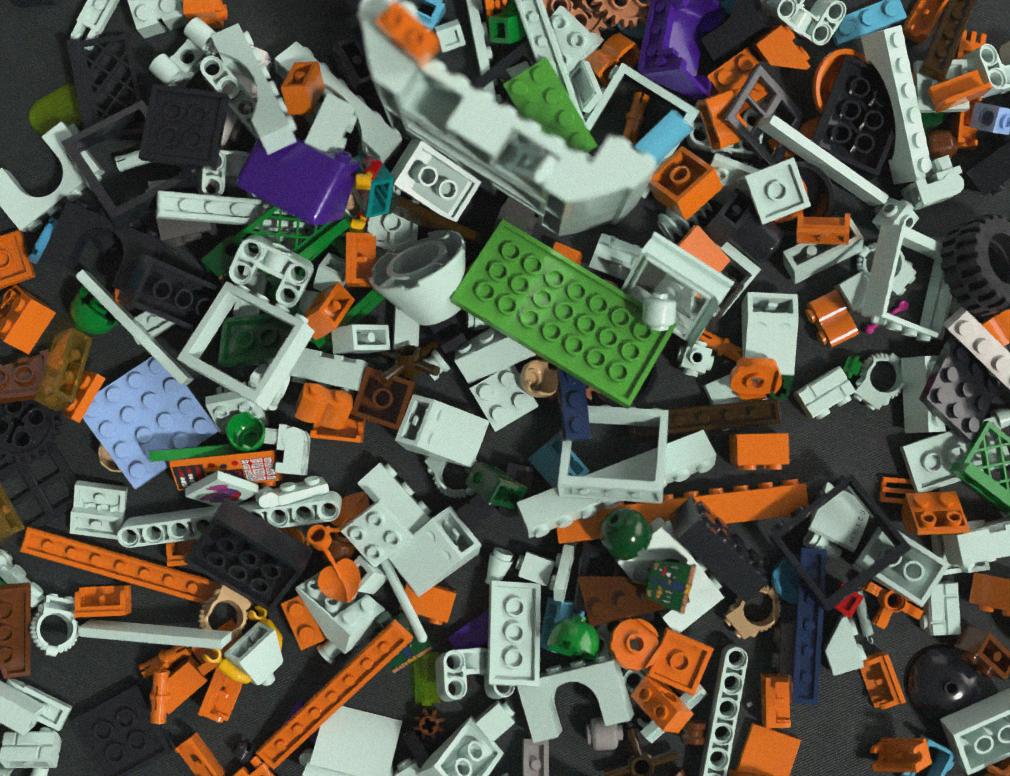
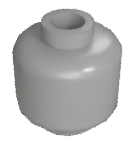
M603 717L592 718L590 724H586L587 745H592V748L596 751L616 749L618 740H623L622 724L605 726Z

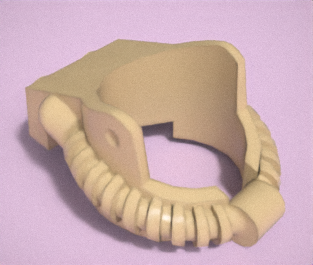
M220 584L219 588L215 589L213 597H210L205 602V605L202 606L201 614L199 615V626L203 630H212L208 623V617L211 615L214 606L220 602L229 603L237 611V622L231 631V639L234 640L245 629L244 626L247 624L246 620H248V612L246 610L251 606V602L223 584Z
M766 585L759 591L768 594L772 599V611L765 620L759 622L748 620L744 616L743 607L745 602L739 596L735 599L736 603L732 604L729 610L723 614L726 617L724 621L729 627L731 625L734 627L735 631L733 632L739 639L742 637L745 640L749 636L756 637L758 631H766L768 628H772L771 626L775 625V622L778 621L777 618L780 617L779 613L781 612V601L778 599L779 596L775 593L773 587L770 588L769 585Z

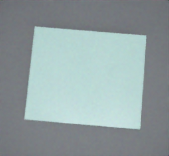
M341 706L320 726L309 765L351 776H389L402 721Z

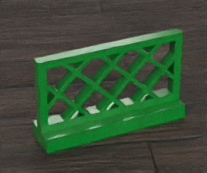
M273 205L233 236V240L240 246L244 241L242 238L248 233L261 236H277L278 244H280V236L296 238L295 246L290 250L309 259L351 227V217L345 211L343 219L323 224L320 227L315 225V230L311 234L299 233L300 221L303 220L293 215L282 214V209ZM267 218L279 219L278 231L263 230V221ZM282 219L297 221L296 233L282 232ZM260 224V229H254ZM248 245L252 253H255L254 251L259 253L258 246ZM262 270L267 276L266 280L272 286H275L282 280Z
M984 421L974 442L970 444L960 463L954 462L950 472L1010 517V489L1008 483L1010 477L1007 478L1005 464L1010 463V459L1004 460L1002 448L1007 445L1010 447V437L990 421ZM988 430L993 433L994 445L986 446L985 435ZM996 448L998 462L989 464L987 450ZM975 452L981 453V466H975L970 462ZM999 466L1000 480L992 479L990 467Z

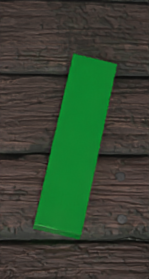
M230 443L148 450L146 451V460L158 462L243 454L244 452L236 450Z

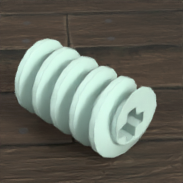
M707 202L685 221L667 208L666 215L663 213L658 215L659 222L657 221L664 235L674 243V233L682 237V227L689 231L691 229L690 221L698 225V215L706 219L705 210L713 211Z

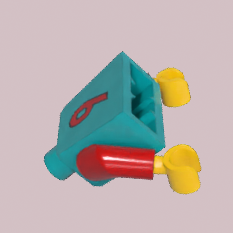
M359 155L353 157V159L360 163L352 186V192L361 209L357 215L358 219H351L349 232L363 233L365 224L371 217L389 213L394 177L378 157L368 156L363 158Z

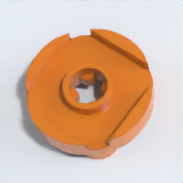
M740 358L730 373L732 391L737 392L738 397L748 401L766 399V394L772 391L775 394L782 384L780 369L777 366L776 360L772 358Z
M637 618L628 619L614 627L609 637L607 649L619 666L626 670L638 671L650 667L657 660L660 653V645L658 646L657 639L659 636L656 629L649 622ZM637 639V645L640 647L639 650H632L629 641Z

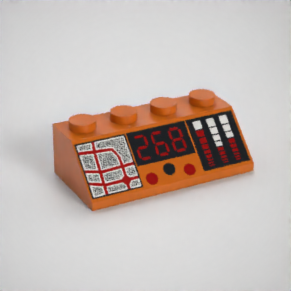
M280 450L169 461L178 491L185 490V488L217 471L252 483L261 482V487L276 486V481L283 480L282 473H275L276 462L281 463Z

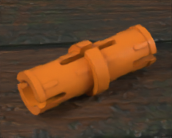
M634 92L630 112L625 117L627 122L622 138L627 141L629 140L631 145H636L640 126L644 124L645 117L643 116L650 97L644 94L641 98V92Z
M705 329L698 339L707 343V347L713 349L716 355L720 357L723 355L735 362L743 358L742 348L729 342L730 339L726 337L723 339Z
M176 645L168 650H161L157 656L139 664V669L145 670L141 673L147 679L153 675V670L169 669L173 667V663L192 654L191 649L187 650L188 646Z
M153 670L152 693L149 694V700H151L150 723L164 724L167 722V701L170 700V693H168L169 670Z

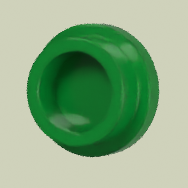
M849 355L843 371L845 375H848L847 378L849 379L853 375L858 376L863 362L859 361V355L855 357Z

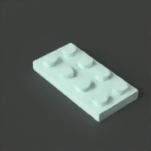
M991 416L983 420V422L990 421L1001 430L997 416ZM952 430L900 446L915 493H925L961 481L960 478L950 472V469L954 462L960 463L971 443H965ZM989 430L985 435L986 446L995 444L993 433ZM1003 446L1004 460L1010 459L1008 448ZM996 448L987 450L989 464L998 462ZM975 452L970 461L975 466L982 465L980 452ZM999 466L990 467V471L998 469Z
M506 581L490 582L487 685L539 686L541 584Z

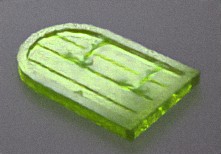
M75 81L48 94L33 104L29 119L31 126L36 132L44 135L61 121L68 126L73 123L79 125L83 122Z

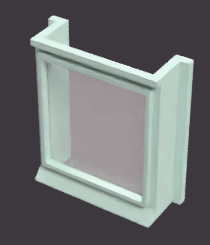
M654 232L651 239L638 255L621 291L641 303L646 298L652 297L653 292L668 293V298H672L677 304L675 321L677 325L673 333L686 340L690 349H692L734 282Z

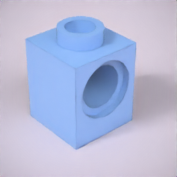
M975 102L969 127L1009 135L1010 108Z

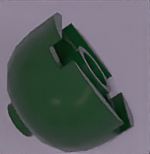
M615 509L607 514L600 525L602 545L607 553L616 560L626 561L638 557L637 553L642 548L646 550L652 539L651 525L635 509Z

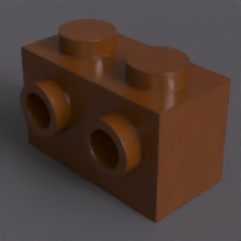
M966 625L954 646L962 654L961 658L977 667L975 671L986 678L993 676L1006 681L1010 674V651L990 632Z

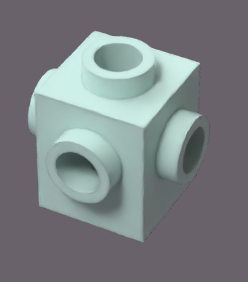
M889 198L872 222L879 230L881 225H903L911 229L919 217L913 211L914 206L904 199L898 201Z
M697 340L692 349H690L688 342L685 343L684 347L680 346L676 360L679 361L677 368L684 369L683 373L692 377H697L698 374H705L706 370L710 371L713 365L714 356H711L713 349L706 348L707 343ZM694 353L700 354V362L693 360L692 356Z

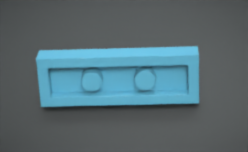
M883 0L845 15L832 38L836 47L861 38V36L901 22L907 18V15L900 0Z

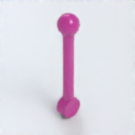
M899 302L898 307L888 314L894 316L900 311L907 310L909 308L908 302ZM868 324L864 330L867 334H872L879 325Z

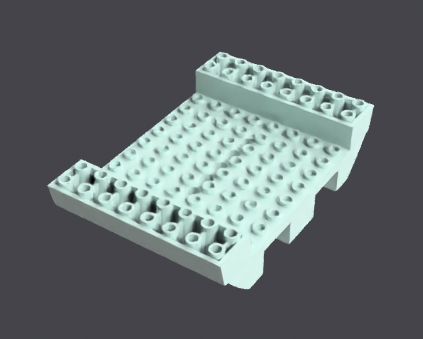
M362 0L358 18L364 32L373 79L391 127L396 128L403 138L409 142L412 138H419L452 159L453 163L481 181L480 187L494 196H497L499 191H502L538 214L537 223L557 236L579 233L609 223L616 225L638 204L658 167L654 163L655 159L646 152L641 151L638 153L631 149V144L620 136L614 138L609 135L591 164L588 162L589 158L584 153L576 149L572 152L564 147L565 143L563 140L553 134H550V136L545 135L540 131L541 127L530 119L523 121L516 116L517 112L506 104L498 105L492 101L493 97L485 90L479 88L476 91L468 86L469 81L457 73L454 76L445 71V66L436 59L431 58L420 69L378 31L376 20L394 0ZM396 0L419 20L417 12H415L416 8L406 0L401 2ZM516 147H527L550 154L558 161L553 167L552 175L542 185L518 177L503 167L506 161L514 163L517 157L513 153Z

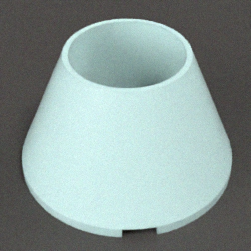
M437 230L428 232L429 237L415 241L413 237L392 248L372 267L371 272L373 275L372 278H369L372 288L420 325L437 324L455 315L461 308L451 303L450 299L465 277V242L461 234L456 231Z

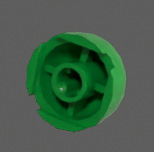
M85 286L81 287L73 296L69 313L75 327L80 332L102 335L108 333L119 323Z
M572 615L571 619H563L553 626L549 634L547 647L554 652L566 656L582 655L581 659L594 660L597 659L599 637L596 629L586 623L587 618Z

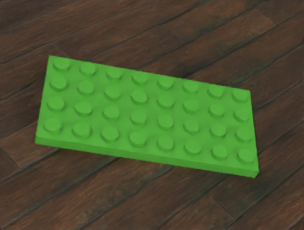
M502 219L450 299V302L626 409L631 405L677 325L674 323L672 326H669V330L665 331L648 329V325L642 322L643 303Z

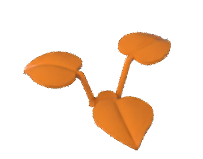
M357 492L342 499V506L338 517L330 521L337 528H330L329 526L325 528L322 525H314L308 530L306 538L295 527L279 529L308 547L311 543L316 550L324 551L332 566H327L320 572L318 586L321 592L328 598L344 603L352 601L360 587V571L357 565L348 558H344L337 563L335 562L328 550L332 542L329 533L340 532L346 524L370 507L366 492Z

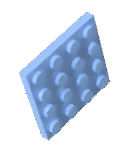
M153 356L97 392L83 416L85 423L135 490L170 467L169 461H173L150 462L146 460V451L200 446L219 433L216 425L186 385L179 384Z

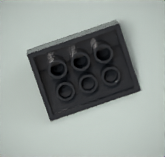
M846 54L811 141L861 177L870 181L879 176L896 134L894 112L888 90L876 67Z
M225 497L183 562L265 610L272 612L305 570L313 549Z

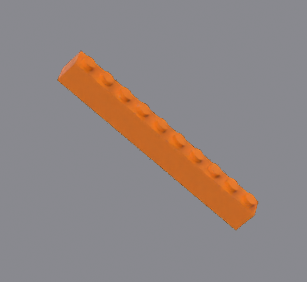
M798 479L783 480V485L773 486V482L758 483V488L749 489L748 485L733 486V491L724 492L723 488L708 489L709 494L699 495L698 491L683 492L684 497L674 498V494H663L662 503L634 502L624 504L623 501L613 509L608 510L605 508L597 511L590 518L583 519L582 517L574 520L571 525L565 528L557 527V540L561 544L600 539V525L608 513L619 508L635 509L647 519L649 524L657 517H660L666 523L670 520L669 515L691 496L697 502L703 501L710 509V514L714 518L720 517L725 524L791 516V513L801 505L805 508L809 507L807 488L805 483H798Z

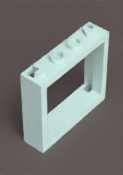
M621 63L620 67L615 65L610 72L608 78L611 82L606 89L604 87L601 88L603 96L598 101L594 110L584 115L587 128L591 131L625 74L687 112L684 119L690 126L700 111L625 63ZM678 145L657 164L658 167L673 155ZM586 153L585 155L589 158L588 162L592 164L595 157L590 153ZM648 185L642 194L643 198H646L650 192Z
M881 225L861 315L871 318L870 322L873 324L886 325V329L902 331V335L916 337L917 341L928 343L930 339L943 340L945 331L943 323L948 318L952 295L949 292L948 284H945L943 279L945 277L944 271H941L940 264L942 263V258L940 254L942 248H944L942 243L903 225ZM901 245L934 259L920 326L886 313Z
M226 281L177 359L189 368L266 410L315 331L307 325L309 320L302 315L296 313L295 316L288 314L289 310L281 304L276 303L273 306L269 304L270 300L259 293H256L254 296L250 294L251 290L244 285L237 284L235 286ZM238 298L294 327L255 390L199 360Z
M609 405L588 406L589 423L659 427L656 479L654 482L568 476L572 441H563L558 478L559 496L662 503L668 434V410L659 408L638 409L629 406L628 409L611 407Z

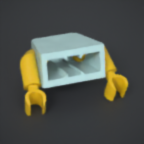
M258 605L255 606V609L259 615L257 616L253 610H250L247 616L251 621L259 622L224 653L225 659L221 658V651L219 649H210L215 654L212 660L205 654L202 657L208 663L218 664V669L231 680L244 684L251 682L255 685L262 684L263 686H268L275 681L273 672L283 662L281 654L283 636L271 619L267 620V610Z

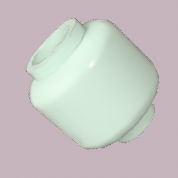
M653 292L652 297H648L643 301L642 322L648 325L650 330H669V326H672L676 321V301L668 298V293Z

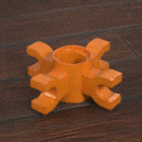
M868 581L861 587V589L877 597L880 608L871 623L884 630L893 612L903 611L918 620L924 612L908 603L906 598L887 587L881 588L871 581ZM895 593L897 601L894 605L889 606L887 599L890 594Z

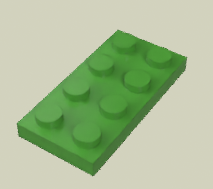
M547 57L503 84L524 121L530 119L541 127L540 131L545 135L550 136V134L559 137L564 141V147L572 152L576 149L586 154L598 147Z

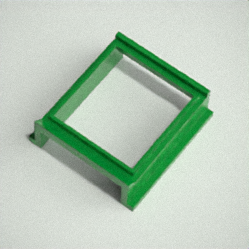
M338 236L308 260L312 264L316 263L333 246L346 259V244ZM299 266L295 269V273L302 276L305 270ZM281 281L267 292L276 303H278L276 292ZM373 289L343 317L337 327L357 325L385 298ZM296 304L292 307H285L289 311L304 315ZM331 332L318 340L311 337L312 342L325 353L333 347Z

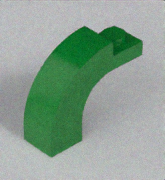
M509 0L507 7L500 14L488 17L490 42L510 44L521 40L527 35L515 0Z

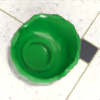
M249 412L235 414L227 421L225 428L227 439L236 450L244 453L254 452L264 444L265 426L260 418L253 417Z

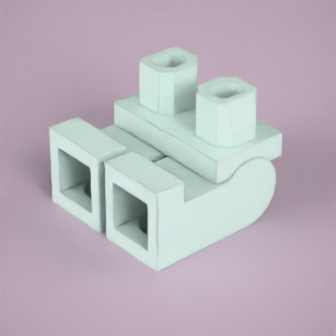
M949 155L932 161L933 175L927 177V179L917 180L900 190L903 199L914 206L913 211L941 203L962 191L964 180L959 175L962 173L961 167L953 168Z
M279 424V429L265 428L264 443L277 445V450L284 451L283 463L276 462L275 473L307 475L311 442L309 433L303 429L285 424Z

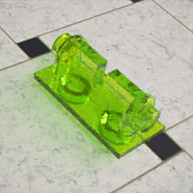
M427 652L414 660L415 703H422L423 706L440 703V697L437 694L435 669L439 652Z

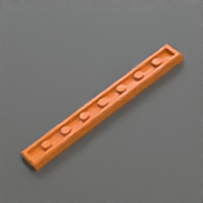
M27 527L20 552L204 605L210 597H213L215 589L219 588L221 584L207 577L33 527Z
M394 619L257 749L256 754L274 770L412 640L413 636Z

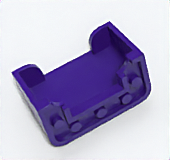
M651 0L638 63L640 73L646 78L691 99L703 100L710 97L711 81L704 75L697 76L703 43L701 38L722 25L725 15V9L717 0Z
M258 137L239 172L236 182L238 187L313 225H323L343 219L359 167V161L351 158V154L346 151L337 150L336 153L327 154L297 138V142L267 154L260 137Z

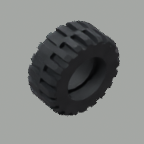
M986 214L952 228L942 244L944 248H942L940 254L942 258V263L940 264L941 271H944L945 277L943 279L950 288V294L957 298L956 302L960 306L966 307L967 311L979 316L993 315L1009 310L1010 220L1001 215Z

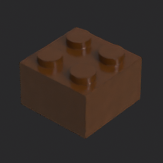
M366 367L351 415L399 430L417 383L396 376L388 383L383 384L379 376L384 372Z

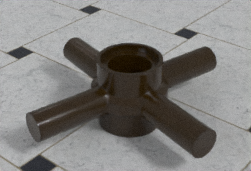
M431 340L419 349L415 345H405L396 351H380V357L396 363V365L379 376L380 381L386 384L399 374L404 378H414L422 372L438 376L440 367L424 362L422 359L438 348L437 342Z
M629 727L626 729L632 754L627 764L607 769L603 772L605 776H624L627 774L632 776H651L655 766L678 760L679 757L676 749L655 756L642 751L636 728ZM639 760L648 762L647 767L643 770L635 769V763Z

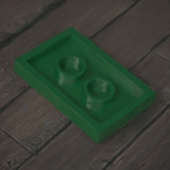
M289 311L288 314L295 316L296 313L294 311ZM270 314L225 318L222 325L218 364L222 368L271 364L294 327Z

